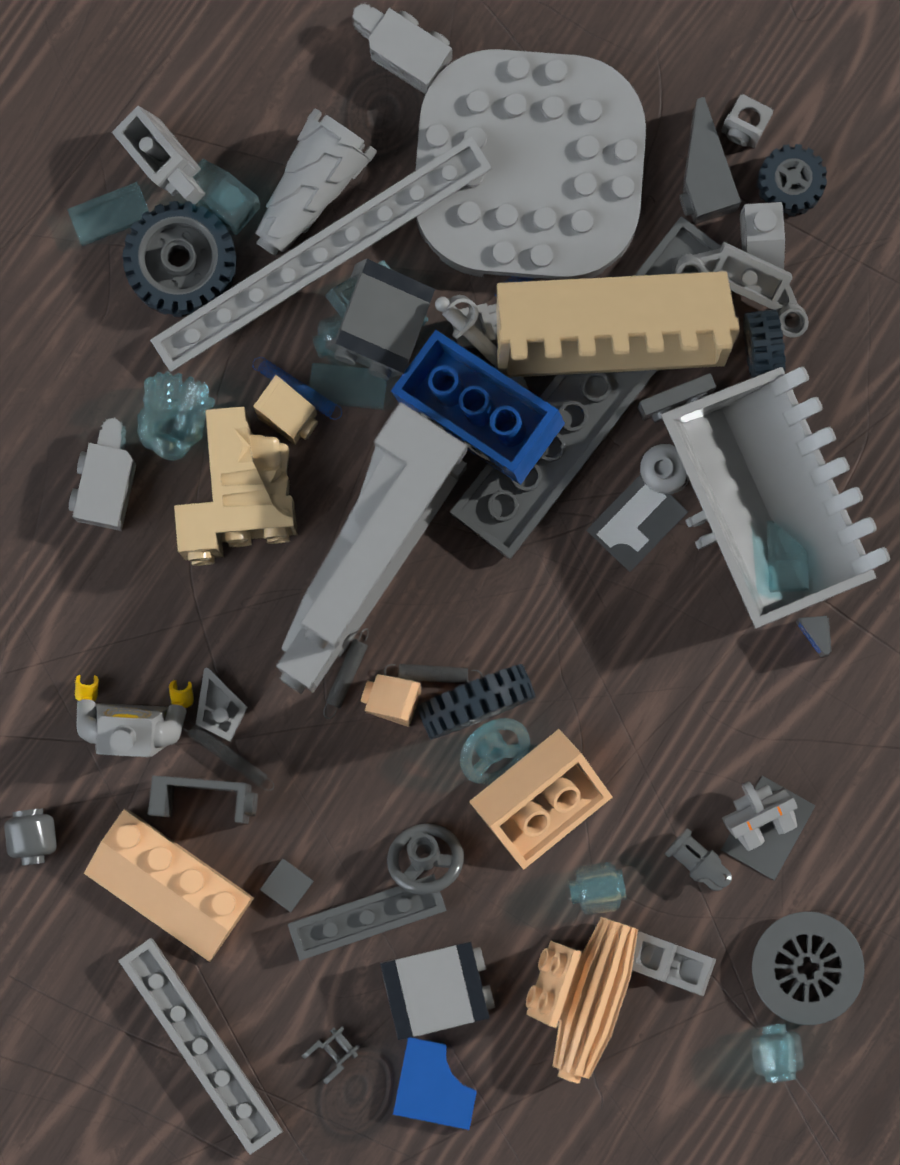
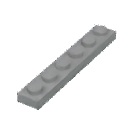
M150 938L118 960L248 1153L251 1155L283 1132L282 1128L155 941Z

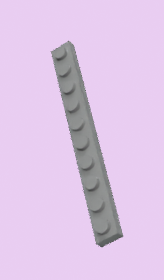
M471 135L158 334L150 341L169 371H175L487 173L492 167Z

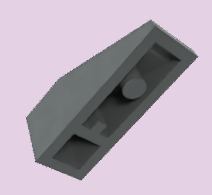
M705 97L698 98L694 107L683 194L679 195L685 216H692L694 225L736 212L741 203Z

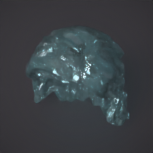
M165 371L164 374L157 372L154 377L150 376L144 381V408L141 409L137 416V432L141 443L146 448L153 449L160 457L174 461L183 458L202 439V431L205 427L204 420L206 418L205 410H210L215 405L216 400L208 396V386L205 383L201 384L200 381L194 382V378L190 376L182 383V374L180 373L173 376L169 371Z

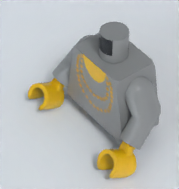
M80 675L76 677L75 698L79 701L77 702V733L83 740L95 744L97 754L136 757L154 756L166 746L173 745L178 741L187 713L185 708L191 706L194 702L192 683L189 681L187 688L178 690L177 681L173 680L169 684L172 704L169 707L96 704L94 701L98 697V677L94 675V681L91 685L82 684L80 682Z

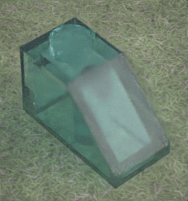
M202 159L198 164L201 170L193 178L205 195L197 203L207 208L210 213L215 214L229 230L238 235L261 208L258 196L229 172Z

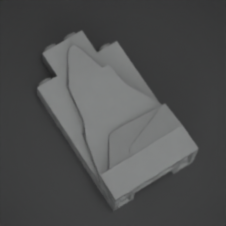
M401 402L374 441L375 450L358 501L308 588L281 648L285 651V654L276 666L283 673L280 680L300 694L303 693L305 688L314 693L338 656L341 658L466 470L467 463L462 461V458L467 452V445Z

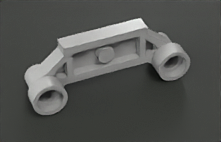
M723 242L719 249L694 255L685 254L678 260L675 274L727 271L730 290L778 312L781 330L785 336L791 338L798 337L807 330L809 320L805 310L798 305L790 287V282L793 278L790 272L726 242ZM688 266L696 267L692 272L684 271ZM796 314L792 319H786L787 315Z

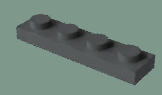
M435 874L415 880V882L428 883L435 881L436 877ZM397 886L287 925L299 961L447 910L440 891L422 895L408 892Z

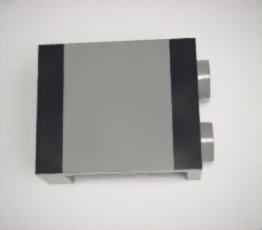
M471 941L380 963L398 1040L489 1019L488 1009L495 1008L490 985L482 987L478 972L486 970L481 947L473 949Z

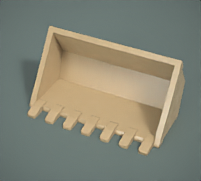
M727 271L497 283V370L507 377L725 366L739 332L738 318H735Z

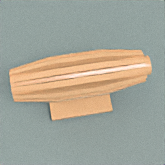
M601 917L581 957L580 951L550 941L548 948L542 951L538 962L540 974L537 983L530 988L527 994L526 1007L528 1010L526 1015L555 1028L559 1021L553 1067L560 1069L558 1077L580 1084L582 1077L590 1079L612 1036L632 973L638 929Z

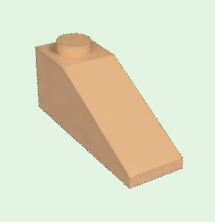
M377 674L374 682L367 680L360 702L367 704L365 708L366 713L410 727L421 694L420 683L411 680Z

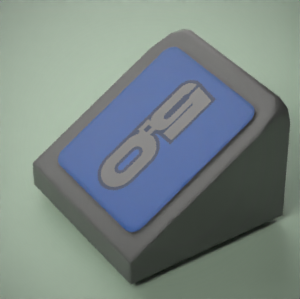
M827 616L798 618L796 620L797 625L819 656L827 657L830 655L832 649L829 618Z

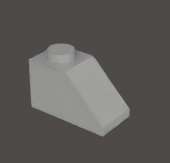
M782 202L744 204L740 213L742 250L784 270L785 231Z

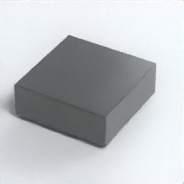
M282 858L260 890L286 910L292 912L314 881Z

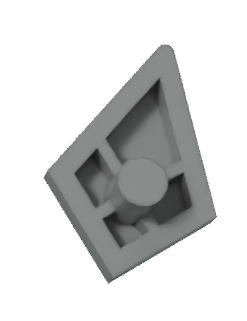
M205 668L196 725L231 742L248 707L209 668Z

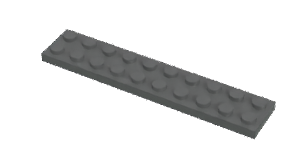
M681 216L635 276L675 274L678 260L683 255L703 253L719 249L721 246ZM688 266L684 271L692 272L696 267ZM658 370L557 375L540 398L559 410L565 424L522 484H518L490 464H487L450 511V515L511 560Z

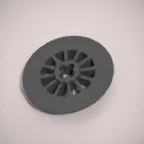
M796 912L780 918L762 934L753 954L752 977L761 1000L777 1016L795 1024L818 1025L839 1017L854 1003L864 980V958L856 938L840 921L818 912ZM803 934L806 935L804 953L796 940V936ZM816 935L821 937L822 941L814 953H812V936ZM788 940H791L796 950V957L782 948ZM827 943H829L834 948V952L819 958V955ZM777 953H782L791 959L792 963L776 964ZM838 956L839 968L823 966L825 962ZM808 957L810 962L817 963V970L812 971V978L807 979L805 974L798 973L797 966L803 965V958ZM774 969H791V973L776 979ZM823 972H839L837 983L834 984L825 978ZM795 977L794 983L788 992L785 993L780 988V984ZM819 979L832 988L826 996H823L818 985ZM803 983L802 1001L793 999V994L799 985ZM812 984L818 1000L809 1002V985Z

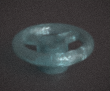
M510 718L494 719L478 727L468 737L461 751L460 766L464 775L470 781L481 785H489L528 754L530 737L527 729L520 722ZM498 730L513 731L518 737L519 744L507 745ZM475 751L481 759L472 766V754ZM503 758H512L503 768L492 773H485L493 763L499 762Z

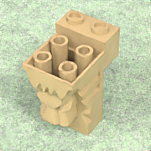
M245 407L205 410L213 502L174 505L178 552L185 560L192 561L193 566L215 564L214 558L223 557L222 542H227L229 547H244L252 545L251 539L264 538L267 539L268 544L289 542V536L298 535L294 501L292 495L289 496L290 480L287 475L289 462L288 445L280 443L275 437L253 435L250 427V418Z

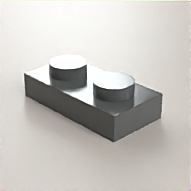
M711 373L644 399L639 402L637 408L643 421L652 418L654 423L663 421L661 414L713 394L716 385Z

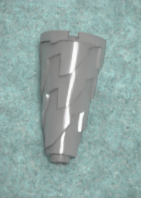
M316 108L313 109L307 118V122L297 139L299 142L287 162L284 175L266 205L267 210L255 234L260 236L256 244L274 256L279 250L285 253L303 232H307L326 206L339 196L352 178L355 179L368 162L372 161L377 152L369 145L363 153L362 149L365 146L363 144L365 141L325 114L321 122H318L322 112Z

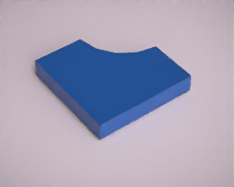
M414 1037L408 1038L393 1115L469 1130L477 1090L463 1085L452 1074L446 1060V1044Z

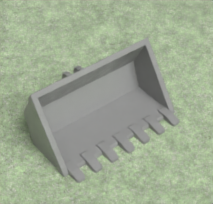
M779 367L661 414L703 511L685 520L688 528H695L708 520L713 532L701 536L695 541L698 549H702L716 542L718 543L756 629L877 578L873 569L890 561V556L885 547L866 554L860 542V538L876 531L877 528L874 520L868 517L852 524L847 513V508L863 500L860 489L853 487L839 494L834 484L833 478L849 471L846 458L840 457L825 464L819 449L836 440L833 429L826 427L812 434L806 419L823 409L819 398L813 397L799 404L792 389L809 380L808 373L804 367L797 368L785 374L782 367Z

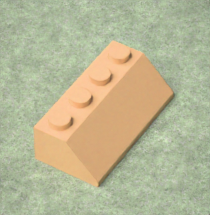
M126 809L121 812L107 832L84 872L89 878L209 962L254 900L253 896L136 814Z

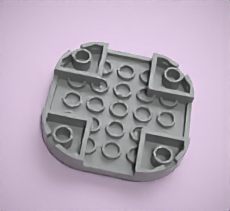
M489 49L462 56L445 67L437 75L428 88L421 107L416 170L471 135L492 167L487 173L416 217L421 236L425 243L427 242L430 248L440 257L441 261L455 270L472 276L483 277V274L567 280L595 277L604 272L619 257L621 258L632 241L640 214L646 122L638 95L630 83L618 71L599 60L586 56Z

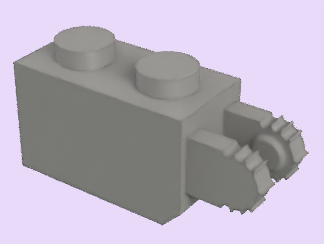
M361 3L354 8L352 19H354L353 26H355V30H358V33L361 32L362 36L369 39L371 59L426 94L433 80L452 60V48L449 47L450 42L438 32L431 31L429 34L418 27V21L405 11H400L398 14L389 8L383 14L374 7L371 8L370 5H366V3Z
M115 417L106 419L103 422L97 444L89 443L87 452L82 451L80 453L77 474H82L79 489L73 488L71 492L69 511H73L72 517L77 522L122 531L136 463L130 454L124 450L125 437L127 436L126 427L122 426L123 423L119 422Z

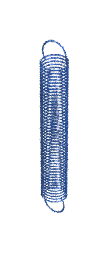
M263 358L266 361L264 363L267 365L263 372L261 370V374L270 380L275 375H278L279 378L284 379V382L289 384L290 387L292 386L304 399L309 400L310 404L317 407L318 411H322L323 414L333 419L328 412L332 405L335 409L337 404Z

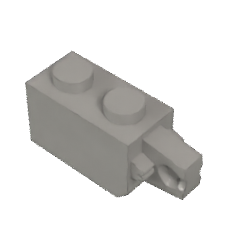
M137 106L112 131L114 136L157 186L168 191L173 196L179 192L184 199L191 201L193 204H196L205 195L193 178L201 168L158 117Z

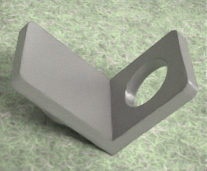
M742 94L739 96L731 113L726 117L721 132L738 145H748L755 148L773 114V110ZM747 108L754 109L759 114L760 122L755 127L739 119V113Z

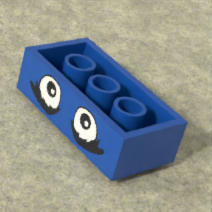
M437 330L433 332L391 390L399 404L400 402L467 445V450L520 485L565 424L558 409Z

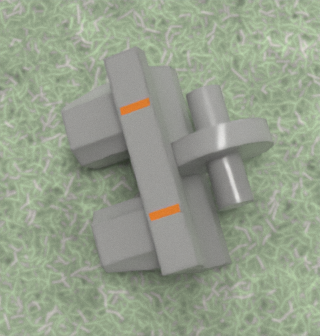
M750 781L742 784L745 796L733 801L737 810L722 817L726 828L735 839L738 838L746 850L751 851L765 842L759 829L760 826L772 822L778 834H785L797 828L793 810L797 809L798 806L794 798L789 796L784 787L772 793L768 784L755 790Z

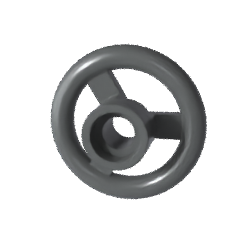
M428 823L418 824L401 832L392 842L387 856L389 873L397 885L408 892L422 895L433 894L450 886L459 876L464 861L463 848L458 838L447 828ZM433 836L443 839L449 845L452 855L440 854L437 841ZM409 842L407 852L411 865L402 873L399 866V854L404 845ZM424 853H429V854H430V855H429L428 857H426V858H420V857H419L421 854H424ZM434 866L449 868L438 880L428 883L415 882L423 871L430 870Z

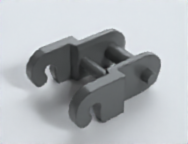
M343 1026L338 1030L332 1028L330 1030L333 1034L324 1043L319 1039L301 1055L305 1060L320 1047L324 1048L335 1060L337 1068L323 1080L325 1084L329 1083L345 1068L342 1063L350 1056L356 1058L358 1056L355 1051L360 1046L356 1045L353 1047L341 1034L344 1030ZM333 1039L347 1052L342 1058L328 1045Z

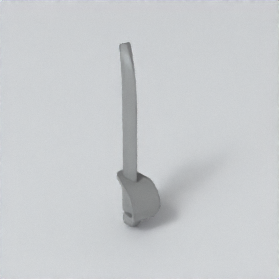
M456 295L449 300L446 297H439L435 302V307L438 311L443 312L442 315L456 328L452 334L453 337L457 339L463 335L497 368L498 348L474 325L479 314L476 304L464 295ZM460 302L468 303L469 312L467 316L455 305ZM509 377L528 390L523 377Z

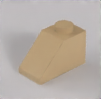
M276 375L253 406L259 420L295 445L300 438L306 440L318 424V421L314 419L317 415L316 408Z

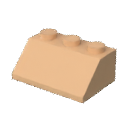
M558 729L469 802L524 870L613 797L582 753Z

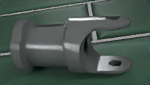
M686 828L664 854L668 857H675L690 871L689 876L693 880L703 882L713 891H719L727 887L732 881V875L729 870L721 864L719 856L713 850L707 851L691 837L692 832Z

